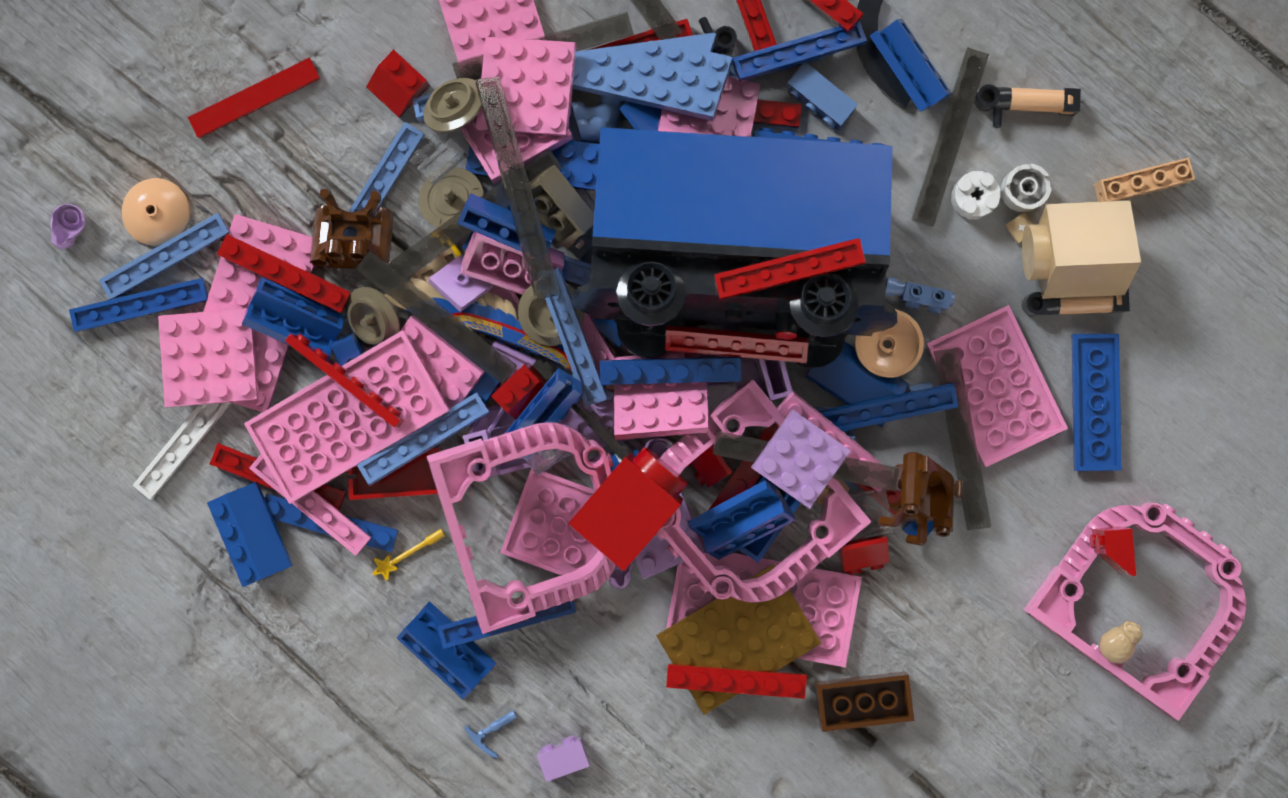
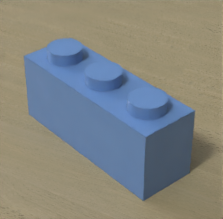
M806 62L802 64L786 86L787 92L791 97L796 100L800 98L806 103L805 107L813 114H820L824 118L823 122L830 128L836 127L839 130L858 105Z

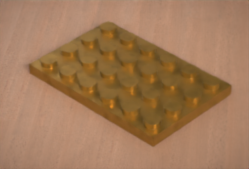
M772 564L749 579L758 578L776 566ZM790 590L764 602H746L731 596L723 600L716 598L656 635L673 664L769 672L779 670L822 643ZM689 690L703 715L738 695V693Z

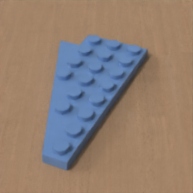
M716 33L577 51L573 89L714 121L733 60L730 56L712 52L716 41Z

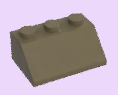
M555 165L540 173L513 196L533 221L556 230L552 245L556 249L585 234L594 224V213Z

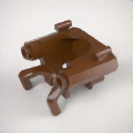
M321 189L320 196L324 199L326 205L319 206L315 211L310 263L315 266L328 268L387 269L390 261L394 215L387 208H379L375 212L382 200L381 194L377 191H372L364 209L356 212H347L338 207L331 191ZM348 228H354L357 231V236H344V231Z
M917 452L904 454L903 464H898L894 467L895 477L891 480L892 484L902 490L899 502L890 504V508L897 513L893 518L880 516L878 523L882 526L897 527L904 519L915 521L918 525L917 536L908 534L906 543L923 546L927 542V521L933 522V529L937 536L947 537L953 532L954 496L955 498H962L963 481L956 480L955 484L952 474L927 455L924 456Z

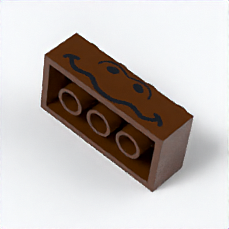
M905 671L814 682L819 727L822 732L914 721L909 674Z

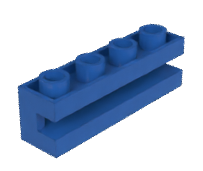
M558 368L506 433L534 424L557 423L559 420H564L569 412V408L573 404L576 405L583 395L581 392L582 382Z

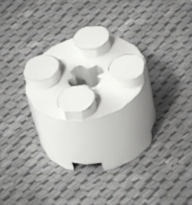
M1023 164L1014 168L1003 179L1000 191L1001 199L1010 209L1017 212L1026 213L1037 209L1045 203L1052 191L1048 173L1042 167L1035 164ZM1023 185H1028V192L1023 190Z
M972 171L965 174L957 181L951 191L950 196L953 209L968 220H978L985 217L997 207L1000 200V187L997 180L990 173L983 171ZM974 191L979 194L977 200L976 197L972 198L971 196Z

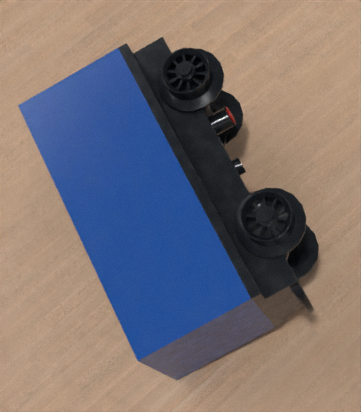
M601 127L592 238L591 278L589 283L580 286L574 291L571 302L579 311L590 314L591 319L614 320L617 323L618 337L623 346L637 356L653 358L660 357L669 352L665 350L667 325L683 327L685 325L706 326L709 324L722 325L721 330L738 332L739 326L776 330V337L785 340L796 337L809 338L807 362L795 363L811 369L825 367L834 362L840 355L847 336H872L874 332L885 331L897 323V311L893 306L885 302L886 272L890 265L893 146ZM857 238L861 239L866 264L722 300L719 298L714 274Z

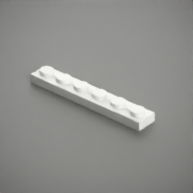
M232 403L198 405L135 481L133 486L148 499L153 500Z

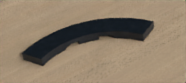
M859 0L857 9L863 13L860 24L867 39L865 45L857 47L861 63L869 78L882 93L894 103L906 109L911 98L870 37L871 34L878 30V18L883 0Z

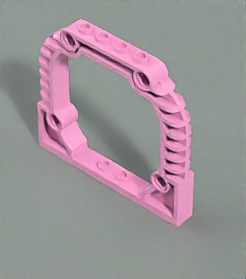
M749 378L709 412V432L685 434L667 449L660 458L680 474L687 465L722 436L739 437L743 434L745 427L748 426L770 427L775 423L780 427L786 418L777 410L776 406L756 382ZM736 419L738 422L737 429L732 432L728 431V421ZM833 476L827 484L830 491L824 495L821 518L811 521L808 526V535L810 537L771 571L758 578L744 580L739 579L729 568L723 566L714 567L679 526L681 521L679 508L656 535L660 540L665 538L670 545L667 548L675 558L680 555L685 561L682 566L690 575L696 574L700 579L697 584L705 593L710 591L713 596L721 600L731 596L746 602H764L788 591L826 557L830 558L870 524L871 521ZM820 526H825L826 533L824 536L817 537L816 529ZM719 581H726L727 586L725 590L716 591V584Z
M539 423L484 441L482 439L475 440L426 456L482 634L535 617V612L585 597L598 590L608 581L616 567V564L598 550L589 563L583 567L526 587L524 583L518 580L508 582L505 587L494 584L486 579L476 581L470 560L474 559L470 545L465 547L463 541L464 538H467L463 524L458 525L452 503L462 500L464 493L473 481L482 482L488 479L491 474V467L538 451L560 449L571 452L578 467L584 473L590 475L594 492L611 474L610 467H613V462L610 454H606L597 441L586 440L583 435L571 427L559 423ZM591 450H597L595 457L587 458ZM475 464H484L480 471L472 470ZM515 592H522L520 597L512 598Z
M1146 502L1141 506L1119 505L1100 512L1086 525L1059 565L1052 569L1023 611L1171 718L1179 721L1209 679V672L1239 632L1245 619L1247 601L1243 583L1238 577L1242 566L1231 555L1232 551L1222 544L1219 546L1212 541L1214 538L1205 531L1199 532L1194 529L1195 524L1185 517L1181 519L1176 516V510L1167 504L1162 506L1159 503ZM1151 508L1156 512V516L1152 520L1148 518V511ZM1134 525L1146 532L1162 531L1204 561L1207 577L1220 587V606L1213 621L1186 658L1172 659L1167 665L1166 672L1145 676L1140 682L1122 669V663H1111L1102 655L1097 645L1093 643L1090 646L1071 632L1076 626L1074 602L1078 601L1084 593L1080 580L1097 557L1094 548L1090 546L1092 529ZM1225 562L1230 564V570L1227 573L1223 572ZM1071 583L1074 586V591L1071 595L1067 596L1065 588ZM1184 665L1185 673L1179 676L1178 668Z

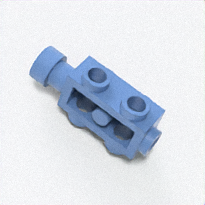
M887 277L885 295L901 296L900 302H904L905 307L919 309V306L927 307L928 312L941 314V311H946L949 306L952 307L955 293H952V291L910 282H899L896 278ZM913 289L917 291V295L913 293Z

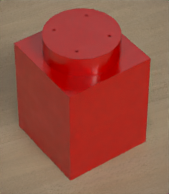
M643 447L636 457L631 453L624 457L568 524L621 570L625 571L680 507L684 499L679 494L688 483L664 460L648 448Z

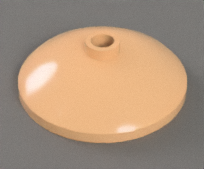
M151 178L139 182L130 189L123 201L122 220L126 230L134 239L149 246H160L183 233L190 221L191 211L187 196L176 184L165 179ZM151 206H154V207H155L154 213L149 214V212H148L149 208H150Z
M896 310L897 323L892 328L874 332L872 336H855V351L859 361L868 371L877 376L892 378L906 374L916 366L922 356L924 338L921 328L910 315L900 310ZM885 340L891 343L889 349L883 346Z

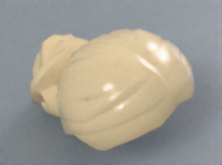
M1126 621L1120 627H1114L1103 634L1099 642L1102 655L1111 663L1121 664L1128 661L1135 651L1136 644L1139 643L1143 636L1141 626L1137 623Z

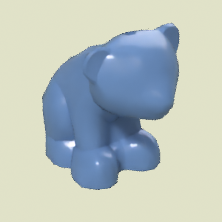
M600 95L601 102L594 107H585L581 101L571 102L582 142L600 141L601 127L615 128L621 114L619 108L623 105L624 100Z

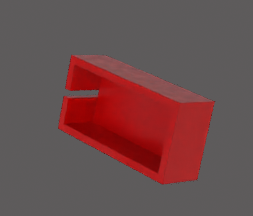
M442 448L428 450L371 486L368 485L358 466L353 467L347 471L348 475L356 474V479H348L349 500L438 494L426 456L441 452Z

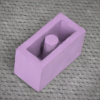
M575 735L562 739V744L556 746L553 743L541 747V751L537 754L546 782L590 766V760L582 738H575Z

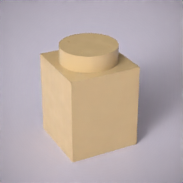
M1131 201L1046 204L1039 224L1025 226L1022 237L1023 269L1027 280L1040 281L1042 299L1125 295L1141 264Z

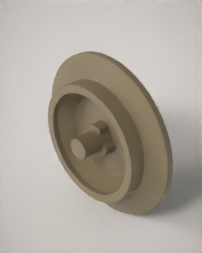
M458 78L438 86L430 95L424 107L423 116L427 126L433 131L444 133L455 131L468 124L479 113L483 105L484 91L482 86L470 78Z
M458 167L440 169L430 175L421 187L419 193L420 211L431 225L439 229L456 230L463 228L464 226L457 223L470 193L484 199L482 185L477 177L466 169Z
M538 281L532 284L520 299L518 306L520 325L524 332L537 343L547 346L561 345L560 337ZM566 283L572 299V295L576 290ZM576 309L577 315L582 326L584 320V312H581L578 309Z
M360 287L350 294L346 306L348 321L353 332L364 343L375 347L400 332L397 312L385 295L371 287Z

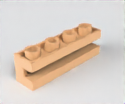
M1188 157L1103 179L1095 183L1094 188L1098 202L1121 201L1187 184L1189 181L1195 180Z

